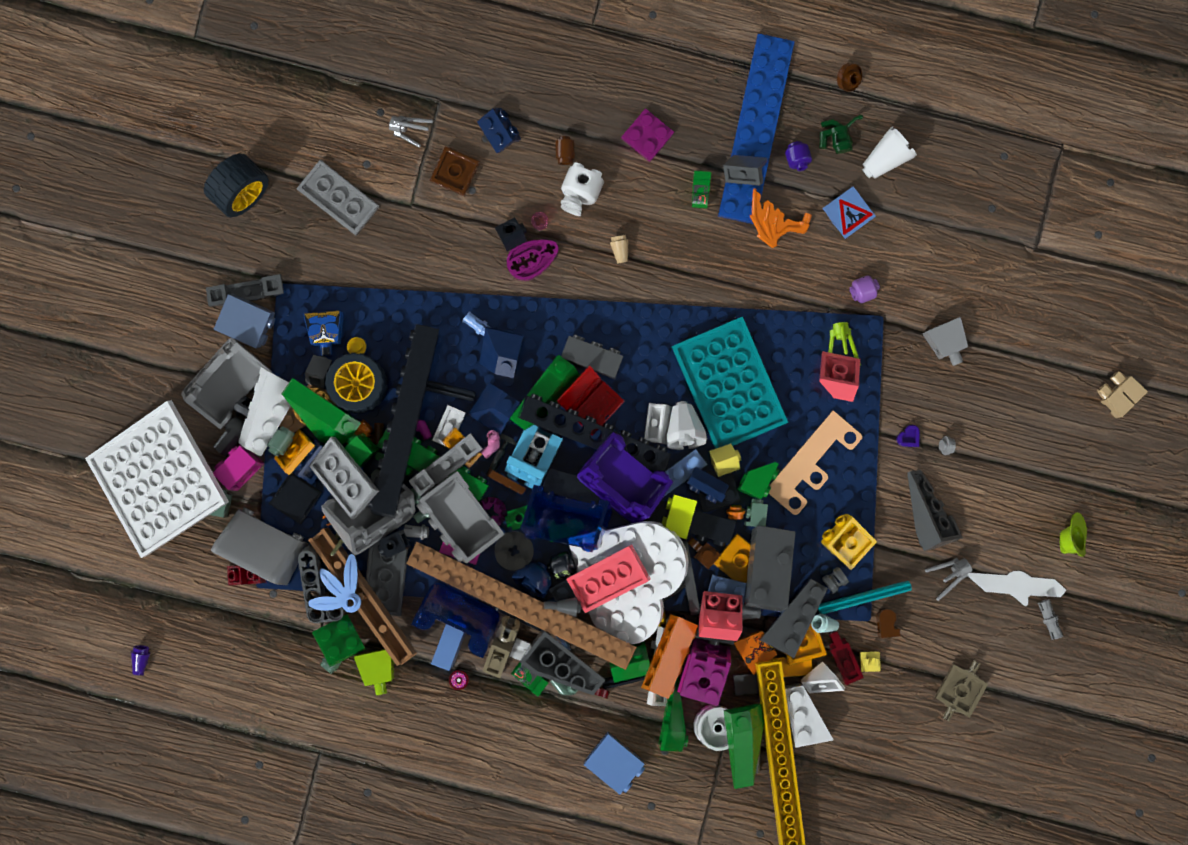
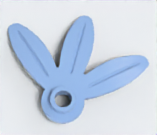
M350 554L344 568L345 587L332 573L321 568L319 574L322 582L336 597L314 598L308 603L310 607L324 611L343 607L345 611L351 613L359 610L361 598L355 593L358 567L355 556ZM349 599L353 600V606H350L348 604Z

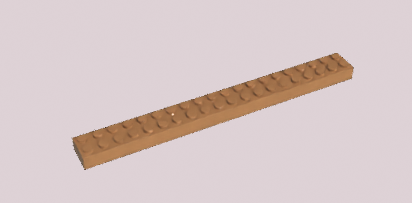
M416 542L406 563L625 670L637 648L576 617L556 610L544 609V602L420 542Z

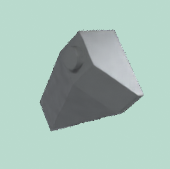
M921 470L909 471L907 475L915 530L923 550L936 549L962 539L963 537L952 515L948 516L942 508L944 503L942 500L936 499L933 494L934 488Z
M544 630L540 631L520 660V663L535 675L545 677L590 695H594L605 681L603 677Z

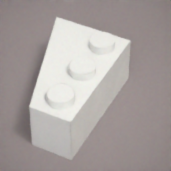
M800 683L785 686L793 746L796 748L833 741L804 686Z

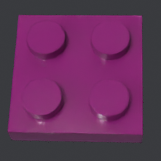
M645 108L622 135L621 139L647 161L651 162L674 135V131Z

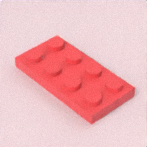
M631 544L568 577L566 580L577 600L581 602L584 613H587L648 582L651 578Z

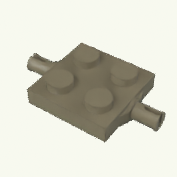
M973 660L968 670L962 669L955 664L951 665L934 698L943 702L948 707L942 717L943 719L950 721L954 712L962 713L969 718L971 717L988 686V683L981 680L975 674L981 665L977 661Z

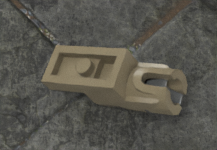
M510 616L502 618L482 672L501 678L521 625L519 620Z

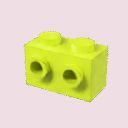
M677 495L668 498L666 509L669 512L667 517H663L661 524L670 531H674L680 538L687 539L697 501Z

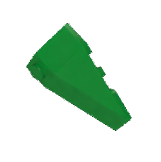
M558 355L528 393V396L531 397L533 393L543 397L542 401L549 404L550 401L558 403V398L577 380L580 374L572 364ZM523 400L510 417V420L522 429L527 430L535 424L517 417L524 402ZM538 408L537 416H545L547 412L546 408Z
M294 378L290 380L281 393L315 437L324 444L331 437H336L341 445L353 436L361 424L354 416Z
M678 677L675 682L674 692L667 699L658 744L661 751L682 752L683 747H687L688 743L680 692H677L679 686Z
M761 703L723 710L734 789L754 785L764 728Z

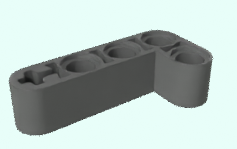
M307 545L298 556L307 618L313 623L338 621L345 613L343 607L339 608L341 611L339 613L334 610H320L322 614L319 615L314 613V608L308 604L310 600L325 597L326 594L324 583L319 574V570L322 568L320 556L312 545ZM307 572H313L316 575V577H309ZM310 591H317L319 596H313Z

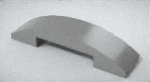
M470 433L457 443L455 447L410 479L409 482L421 497L478 454L482 447Z

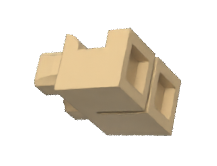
M1120 371L1115 372L1110 377V380L1116 385L1113 389L1106 383L1097 390L1103 398L1100 402L1111 410L1110 413L1115 418L1123 417L1148 392L1132 376L1126 377Z

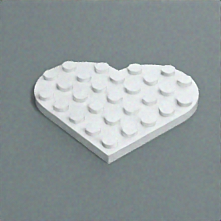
M643 521L568 539L575 567H577V573L625 547L633 545L651 580L589 611V614L596 628L630 644H637L648 639L662 621L664 612L662 598L674 593L681 586L688 572V554L680 537L661 523Z

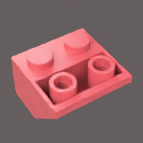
M704 591L699 615V637L738 641L742 633V595Z

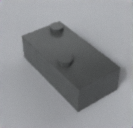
M756 526L752 529L744 606L780 612L788 609L795 531Z

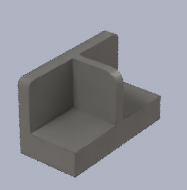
M733 155L723 165L725 182L760 186L763 183L762 167L767 163V158Z

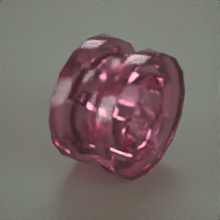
M543 212L533 214L531 218L533 228L544 230L548 226L546 214ZM543 217V221H545V223H541L539 226L536 225L537 222L535 221V219Z

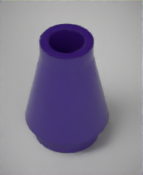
M133 646L131 651L133 675H144L151 654L148 646Z

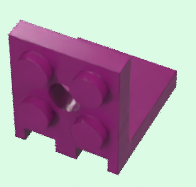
M694 638L691 642V658L681 687L680 696L718 706L731 665L730 647L722 644L712 645L708 644V640ZM703 677L710 680V683L706 686L699 683V680Z

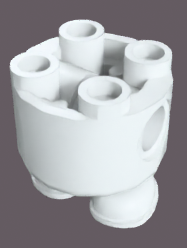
M576 162L573 166H570L561 186V190L565 195L563 200H561V208L570 214L581 216L582 204L592 205L598 199L604 184V180L601 178L602 173L595 169L591 171L585 169L582 164Z

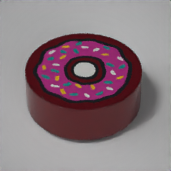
M456 670L449 677L450 686L455 690H462L468 685L469 677L463 670Z

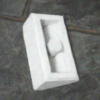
M649 403L644 439L653 443L667 444L672 406Z

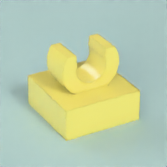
M859 651L861 672L880 671L879 651Z

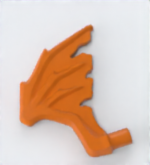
M753 188L752 215H750V218L757 229V237L771 248L777 246L778 239L787 232L801 234L807 232L810 226L811 214L805 213L803 220L799 222L786 219L784 222V213L778 208L774 210V205L769 200L765 201L763 208H761V194L756 191V188Z

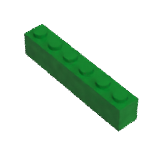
M387 430L377 444L381 449L383 448L384 440L389 438L390 433ZM415 437L408 465L421 472L438 460L440 456L437 455L438 451L428 445L425 448L420 445L421 440ZM461 466L456 471H458L469 486L470 492L480 503L490 487L486 484L487 480L479 475L476 478L470 475L471 470Z

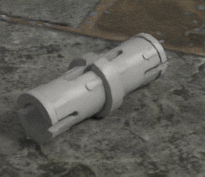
M1050 599L1038 602L1044 618L1043 623L1046 624L1051 639L1063 637L1064 635L1058 622V615H1055Z

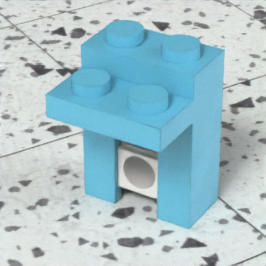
M536 425L524 430L512 456H509L506 462L507 466L504 471L508 472L507 477L515 481L520 478L525 481L524 485L535 489V487L540 488L563 439L538 428ZM537 438L545 440L543 448L535 447L534 443ZM530 447L532 448V451L530 452V456L527 460L532 464L533 462H536V459H538V455H540L539 453H543L537 466H533L532 464L523 461Z

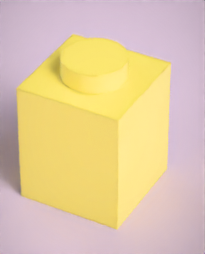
M732 444L709 451L712 466L718 477L740 470L739 461H741V456L738 450H734Z

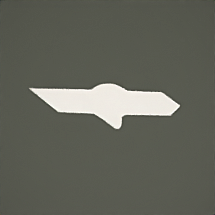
M1013 571L1008 575L967 574L985 592L1010 594L1024 606L1028 605V597L1030 595L1061 597L1066 592V589L1055 579L1034 578L1022 571Z

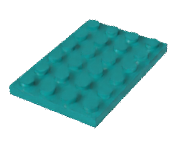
M743 317L672 346L715 449L728 444L734 446L788 423Z

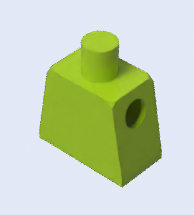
M382 649L354 656L364 685H374L376 695L386 694V682L394 679V661L387 651Z

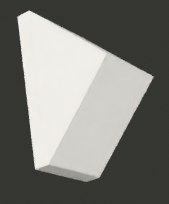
M823 661L801 679L802 685L809 693L844 691L845 689L837 676Z

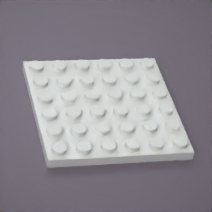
M172 400L166 401L85 458L141 558L148 556L229 502Z

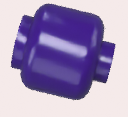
M801 141L791 143L785 151L786 159L791 169L803 171L812 162L809 146Z

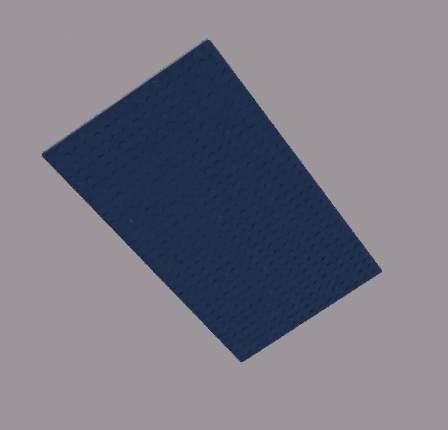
M283 284L284 294L276 296L271 373L288 382L294 378L307 387L305 372L313 355L321 356L320 346H313L310 343L304 314L341 311L344 314L341 344L332 345V356H324L332 360V364L342 355L350 354L347 350V344L350 339L359 337L366 342L367 348L364 354L378 362L387 376L388 390L386 391V396L380 405L365 413H353L345 409L343 410L354 416L359 422L365 420L373 429L371 435L374 433V423H384L385 433L389 421H393L394 414H391L393 403H397L399 397L396 395L397 386L402 384L403 377H400L402 366L407 364L408 359H405L407 347L411 348L412 341L409 340L411 330H415L416 324L439 329V338L428 380L476 392L473 402L430 391L425 392L419 419L426 422L432 437L424 441L420 432L417 431L415 437L421 440L420 445L427 448L429 445L438 451L437 455L440 457L447 453L449 449L432 439L448 405L466 413L459 431L465 437L471 433L483 450L488 446L487 433L490 429L469 416L468 413L489 383L522 403L558 355L562 356L569 336L578 335L585 338L584 342L590 344L592 341L603 345V349L608 351L610 348L616 349L623 356L616 378L612 379L599 373L597 374L625 402L605 423L614 426V431L621 433V430L631 433V438L638 440L639 437H645L649 403L673 407L677 402L686 401L687 404L693 406L706 431L707 440L704 445L689 449L688 446H683V450L668 448L667 452L672 455L665 471L695 449L707 463L701 470L705 472L714 470L709 452L715 449L672 346L743 317L788 423L733 446L734 450H738L741 456V461H739L740 470L732 472L737 488L745 472L770 463H778L779 475L832 411L836 412L862 435V439L852 450L847 449L836 439L818 460L816 465L828 475L827 481L820 489H813L803 479L796 486L795 490L807 500L806 506L799 514H792L769 493L767 497L759 499L763 500V504L768 505L766 527L795 531L788 605L808 579H812L827 587L822 577L826 574L830 575L836 567L842 570L849 583L845 586L841 585L834 594L827 589L821 603L872 590L874 546L850 570L821 543V540L823 539V533L828 529H832L836 525V519L845 514L852 516L873 538L875 535L883 343L882 316ZM469 311L480 320H485L491 328L524 335L518 368L514 378L494 374L479 364L484 336L478 335L476 330L462 322ZM847 322L848 327L851 328V335L861 363L859 387L853 402L833 398L820 382L822 352H828L830 330H833V324ZM835 337L832 353L854 358L849 340L846 339L848 354H845L842 340H836ZM572 364L580 375L586 370L583 367ZM558 414L555 417V423L562 424L565 419L564 415ZM510 420L502 434L514 439L517 444L524 429ZM578 422L573 424L574 431L577 432L582 429ZM307 426L301 429L307 436L320 442ZM538 426V428L563 439L550 466L552 469L577 476L583 466L597 451V449ZM598 430L593 436L591 435V438H598L600 435V430ZM847 432L844 435L845 442L853 444L856 441L855 433ZM500 438V448L502 447V445H503V443H504V441H505V440H503V439H501V438ZM537 438L534 443L535 447L543 448L545 440ZM345 442L342 446L345 448L347 443ZM509 442L496 472L505 477L508 472L504 471L507 466L506 462L509 456H512L516 447ZM653 442L649 443V445L656 447V445L659 444L667 448V444ZM634 443L628 444L626 448L628 453H632L635 450ZM267 446L265 449L260 521L286 534L293 535V533H297L304 537L303 541L307 542L308 545H311L308 540L321 532L323 528L329 527L335 535L337 532L333 526H326V524L330 523L328 519H322L324 514L321 507L327 500L335 498L318 477L310 485L323 493L301 525L269 504L288 474L283 471L274 459L275 455L268 451L269 447ZM531 447L529 448L523 460L529 464H532L527 460L530 456V452L532 451ZM379 448L380 450L378 452L385 454V451H382V449ZM651 450L646 451L644 454L645 460H649L653 456ZM497 451L487 459L482 454L470 468H467L471 470L470 475L475 478L477 475L487 480L486 484L490 486L482 500L487 497L498 498L504 503L506 511L530 505L535 524L512 530V527H507L506 520H504L499 527L505 535L480 553L477 564L474 565L463 561L461 563L526 593L514 583V578H512L515 571L521 565L529 562L536 564L540 562L547 567L552 555L564 551L572 554L568 539L550 542L548 522L555 521V526L568 524L572 520H579L584 525V531L581 535L633 523L620 517V514L613 511V514L602 512V507L594 506V509L584 507V502L576 500L575 504L564 501V496L557 495V498L546 496V491H543L546 477L541 487H535V489L524 485L525 481L520 478L517 481L509 478L526 488L525 492L521 495L486 475ZM539 453L540 455H538L536 462H533V466H537L543 453ZM375 455L361 468L369 479L372 472L378 469L379 461L374 458ZM414 469L412 475H405L404 484L410 490L413 486L409 480L419 473L416 469ZM813 472L810 475L811 482L814 484L821 483V473ZM687 480L661 499L668 502V498L677 495L697 501L695 510L703 512L698 494L688 489L690 485L686 484ZM738 491L741 502L732 505H741L742 508L746 509L747 506H750L752 499L755 498ZM792 497L789 500V506L792 509H798L801 506V500L798 497ZM415 504V514L420 511L416 506L417 504ZM494 504L490 509L485 510L490 518L496 515L499 516V514L494 512ZM731 505L705 512L735 521L736 524L731 540L736 534H739L751 544L752 529L755 527L744 525V522L749 520V518H746V513L743 519H729L726 510ZM518 514L515 519L517 522H521L523 517ZM412 517L408 522L387 535L390 536L404 530L405 525L422 526L425 524L426 527H429V536L424 538V540L418 537H407V539H410L409 543L411 546L408 550V559L416 542H420L438 552L443 543L440 538L442 533L438 528L436 530L432 528L428 522L430 520L428 517L420 523H417L414 517ZM688 533L687 542L691 537L694 538L695 534ZM706 538V541L695 539L701 545L707 542L719 554L728 545L725 543L723 547L713 544L714 540ZM343 543L341 546L348 555L352 554L345 543ZM688 545L699 608L701 609L703 592L708 591L712 574L731 578L714 564L707 569L693 557L696 551ZM369 548L355 556L358 570L365 579ZM320 558L321 567L330 572V570L327 568L323 560ZM299 563L288 585H277L266 580V583H258L256 586L263 589L303 591ZM407 564L404 596L480 600ZM307 572L309 577H316V575L313 572ZM550 575L552 579L551 587L562 582L568 577L563 579H557L554 577V575ZM683 581L674 593L662 598L664 610L689 612ZM324 585L325 592H330ZM549 590L548 594L544 599H536L544 602L551 599L553 595ZM529 591V593H526L532 597H534L535 593ZM872 601L824 615L834 620L870 621ZM761 609L760 616L779 617L782 612Z

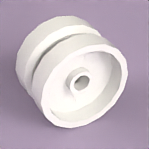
M707 705L701 708L695 716L693 722L694 733L697 739L709 749L715 751L728 749L723 710H727V708L721 705Z

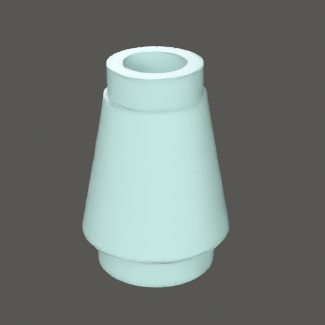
M818 614L814 616L811 626L817 633L833 632L838 630L839 622L824 614Z

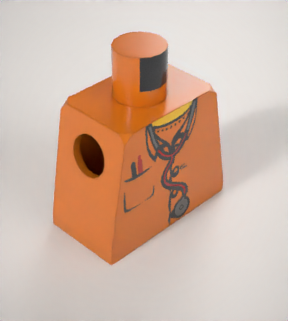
M762 630L734 641V646L753 675L756 674V662L770 661L777 655L773 647L758 640L764 634Z

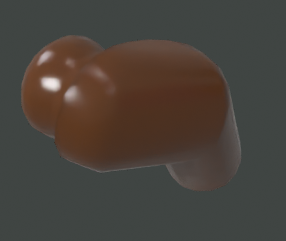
M374 423V433L368 437L376 446L384 434V423Z

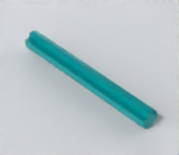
M903 581L828 601L819 605L818 612L819 614H826L909 592L912 590L910 581Z

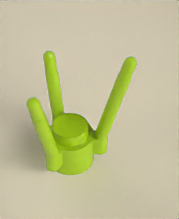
M840 322L833 324V330H830L828 352H833L834 338L836 337V340H842L844 353L848 354L846 341L848 339L854 358L859 359L848 323Z

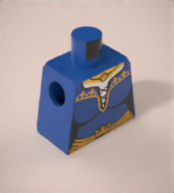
M341 311L304 314L310 343L313 346H320L321 356H332V345L341 344L344 314Z

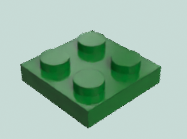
M348 614L340 620L333 621L312 632L329 667L365 650Z

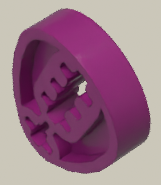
M532 240L511 249L507 256V268L510 274L520 281H530L538 277L554 262L559 251L558 245L551 240ZM548 245H550V247H555V249H553V254H550V252H545L547 250ZM530 254L538 255L536 258L537 262H528V267L522 265L519 267V271L511 269L513 268V263L521 264L522 258L528 260L530 259Z

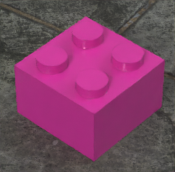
M235 446L228 453L229 457L225 461H220L214 467V476L228 490L238 491L264 465V462L255 453L245 449L243 446Z

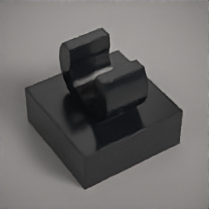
M244 396L235 403L234 410L237 411V417L243 414L247 419L248 408L252 399Z

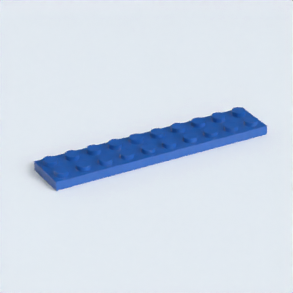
M757 34L731 157L733 155L767 158V163L762 167L763 183L758 186L725 182L718 217L753 224L750 215H752L753 188H756V191L762 195L795 41Z

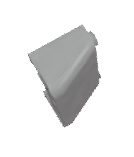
M229 338L184 388L182 397L187 404L221 429L223 426L226 427L233 419L231 416L235 403L246 396L258 383L260 368L262 367L269 372L272 371L234 338Z
M376 469L372 472L370 480L373 484L375 477L379 478L381 470ZM404 483L395 519L372 514L371 508H368V505L356 519H351L335 499H329L321 506L323 514L354 555L363 552L408 522L415 514L414 493Z
M248 508L238 509L214 542L211 551L277 585H288L298 565V556L308 543L303 541L304 537L297 533H293V535L286 534L260 521L253 515L254 511Z

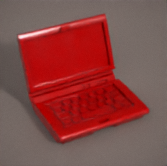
M590 365L557 400L565 411L570 408L579 412L578 416L585 418L586 415L597 419L596 423L599 425H603L625 402L600 379ZM599 429L592 430L591 435L593 436Z

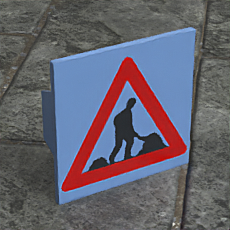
M851 187L822 208L845 239L876 217L854 187Z

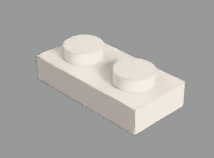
M448 405L432 440L444 445L441 441L454 427L459 430L466 413Z

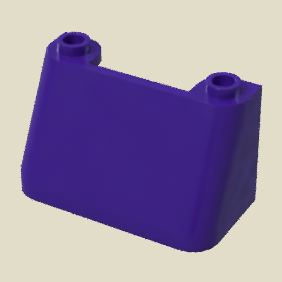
M613 432L577 474V478L625 519L632 523L642 522L651 516L674 481L664 471L652 473L624 450L626 446L624 438Z

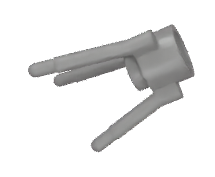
M392 116L389 130L394 131V136L401 137L420 148L421 144L402 134V132H406L407 127L428 131V127L408 122L433 123V120Z
M955 558L952 561L925 569V572H930L953 565L951 567L953 573L946 577L943 582L946 583L955 576L958 577L936 598L937 601L943 598L972 571L971 565L965 558L961 560Z

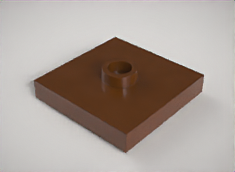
M445 146L430 178V182L465 197L480 161Z

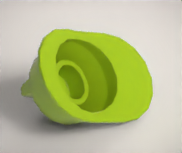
M1078 512L1073 514L1071 525L1060 533V551L1064 554L1077 553L1083 557L1086 554L1087 527L1084 517Z

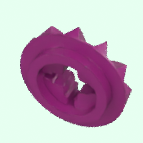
M487 497L480 501L479 504L485 510L490 509L494 504V512L499 514V516L496 515L491 518L494 519L498 526L501 525L507 514L504 503L495 497Z

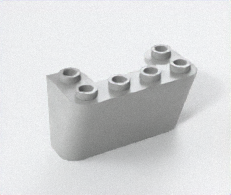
M456 471L417 499L419 504L416 506L422 514H427L430 517L428 522L434 530L438 528L442 533L440 538L445 545L450 544L454 549L451 552L454 557L460 562L468 563L505 534L494 519L488 516L468 489L467 483Z

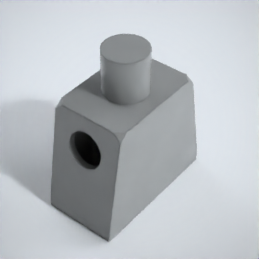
M960 317L923 333V336L939 359L949 356L953 366L964 362L959 351L967 348L968 344Z

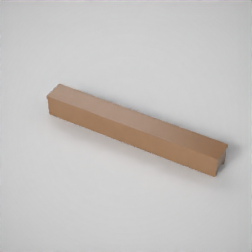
M329 527L323 528L321 532L308 541L330 572L345 587L344 568L349 555L342 546L334 556L330 555L339 541ZM358 570L355 592L361 598V607L358 612L397 666L403 665L415 656L417 652Z

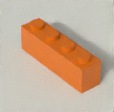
M670 614L641 688L669 699L670 695L674 692L677 677L682 672L683 662L689 654L691 642L696 637L698 625Z

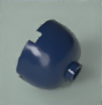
M533 562L525 563L512 576L514 583L526 593H529V591L534 592V597L544 599L551 588L552 579L547 571L548 568L540 562L537 564Z

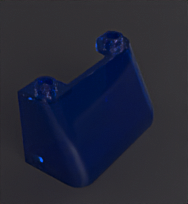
M534 485L521 525V530L525 537L529 539L540 538L576 546L586 552L598 550L612 515L610 501L600 499L597 505L595 501H591V504L555 496L554 492L548 494L543 492V486Z
M435 583L429 588L411 625L427 630L432 627L437 619L471 635L468 644L469 650L483 658L499 623L500 615L498 611L443 584Z

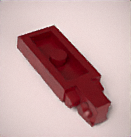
M837 631L828 633L832 643L828 644L830 652L844 684L847 686L864 678L846 639H840Z

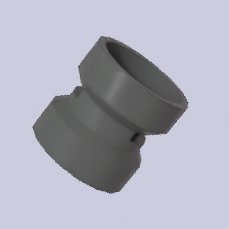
M839 567L833 569L830 575L826 574L822 577L825 585L833 594L838 591L841 585L845 586L849 583Z

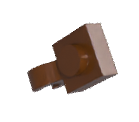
M692 537L688 541V545L696 551L693 557L707 569L721 556L707 542L701 545Z

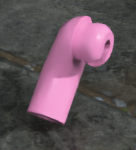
M490 430L487 433L488 446L481 451L486 459L500 448V436L495 430Z

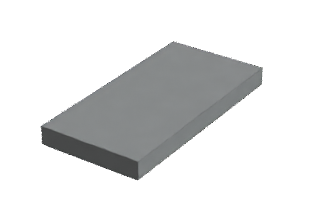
M322 160L318 161L296 188L355 236L360 233L380 208L378 204Z
M331 437L309 465L351 519H356L379 492L336 437Z

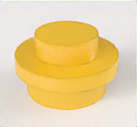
M359 337L350 339L347 344V350L350 354H364L367 348L366 342Z

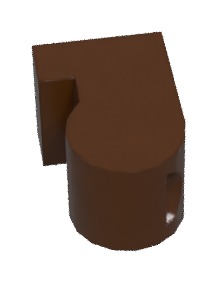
M880 609L876 616L878 637H901L900 629L894 628L896 614L890 609Z

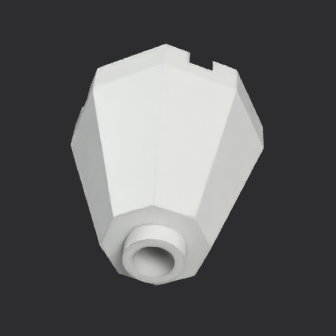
M686 401L677 402L672 407L667 433V448L683 450V446H688L689 449L706 444V431L693 406L687 404Z

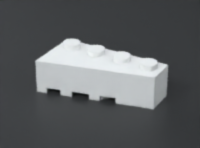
M261 367L259 380L254 388L255 393L248 408L249 413L244 421L238 441L245 449L259 456H262L268 442L291 406L281 394L289 382Z

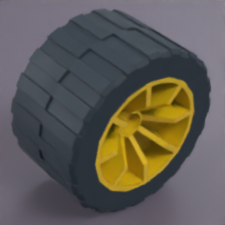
M238 153L226 158L213 169L204 184V194L227 217H237L250 210L261 199L268 187L269 178L246 154Z
M351 353L342 355V357L337 358L331 364L326 374L325 385L330 399L337 406L353 413H365L375 409L376 406L382 403L381 401L385 398L386 391L388 390V379L384 369L374 359L365 354Z

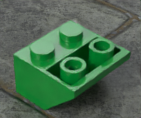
M770 463L745 472L737 490L757 500L767 497L771 489L768 485L771 480H775L779 472L777 468L778 463Z
M644 641L632 644L637 648L626 670L609 662L614 683L647 674L650 662Z

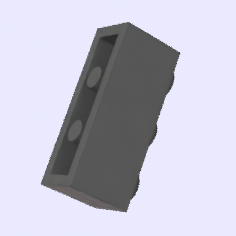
M578 335L568 337L561 356L562 358L585 369L590 365L596 373L612 379L616 378L623 359L620 351L610 348L608 351L603 349V345L592 341L591 344L584 342L585 338Z

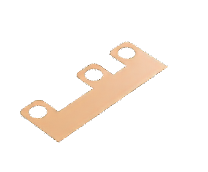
M834 411L830 413L769 485L771 487L769 494L794 515L799 514L807 504V500L795 490L803 479L815 490L820 489L827 481L828 475L816 463L837 439L847 449L852 450L862 439V435ZM847 432L855 433L856 441L853 444L845 442L844 435ZM813 472L821 473V483H812L810 475ZM792 497H798L801 500V506L798 509H792L789 506V500Z

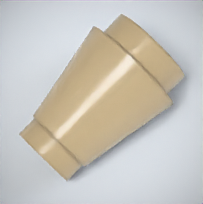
M626 235L611 237L610 245L617 264L628 262V239H626Z

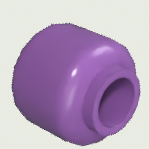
M868 275L854 280L850 287L852 298L859 303L875 299L878 294L877 290L880 289L879 283Z

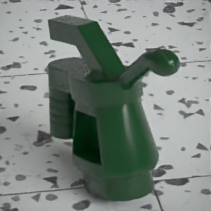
M858 115L854 117L847 125H842L833 119L821 122L822 128L831 125L835 127L820 132L819 149H827V137L832 136V147L835 149L836 154L851 151L853 149V141L849 135L848 128L856 120L863 119L864 116Z

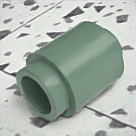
M281 426L268 442V451L275 456L284 455L293 442L295 434Z

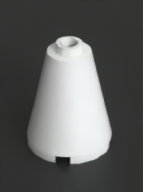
M891 127L863 163L864 168L862 171L868 178L873 177L875 179L913 159L917 154L913 148L911 150L908 148L909 142L897 129Z

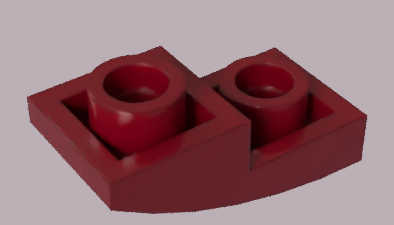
M238 565L227 566L228 585L266 583L265 579Z

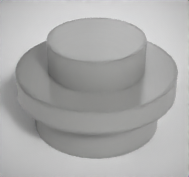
M944 436L939 442V450L943 455L954 453L956 448L955 440L949 436Z

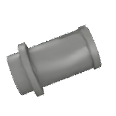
M425 524L422 526L405 525L404 532L407 537H418L424 540V538L429 536V527H426Z

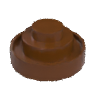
M854 63L844 64L837 75L839 88L847 92L856 90L862 81V69Z

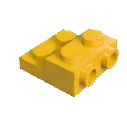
M845 514L836 519V525L832 529H828L823 533L821 543L847 568L852 570L877 541L852 516Z

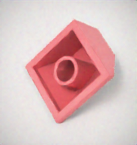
M823 351L820 369L821 384L833 398L853 402L859 387L860 359Z

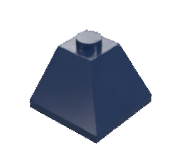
M486 327L479 364L494 374L514 378L518 368L524 335Z
M489 383L468 415L490 430H495L500 436L510 422V417L521 403Z

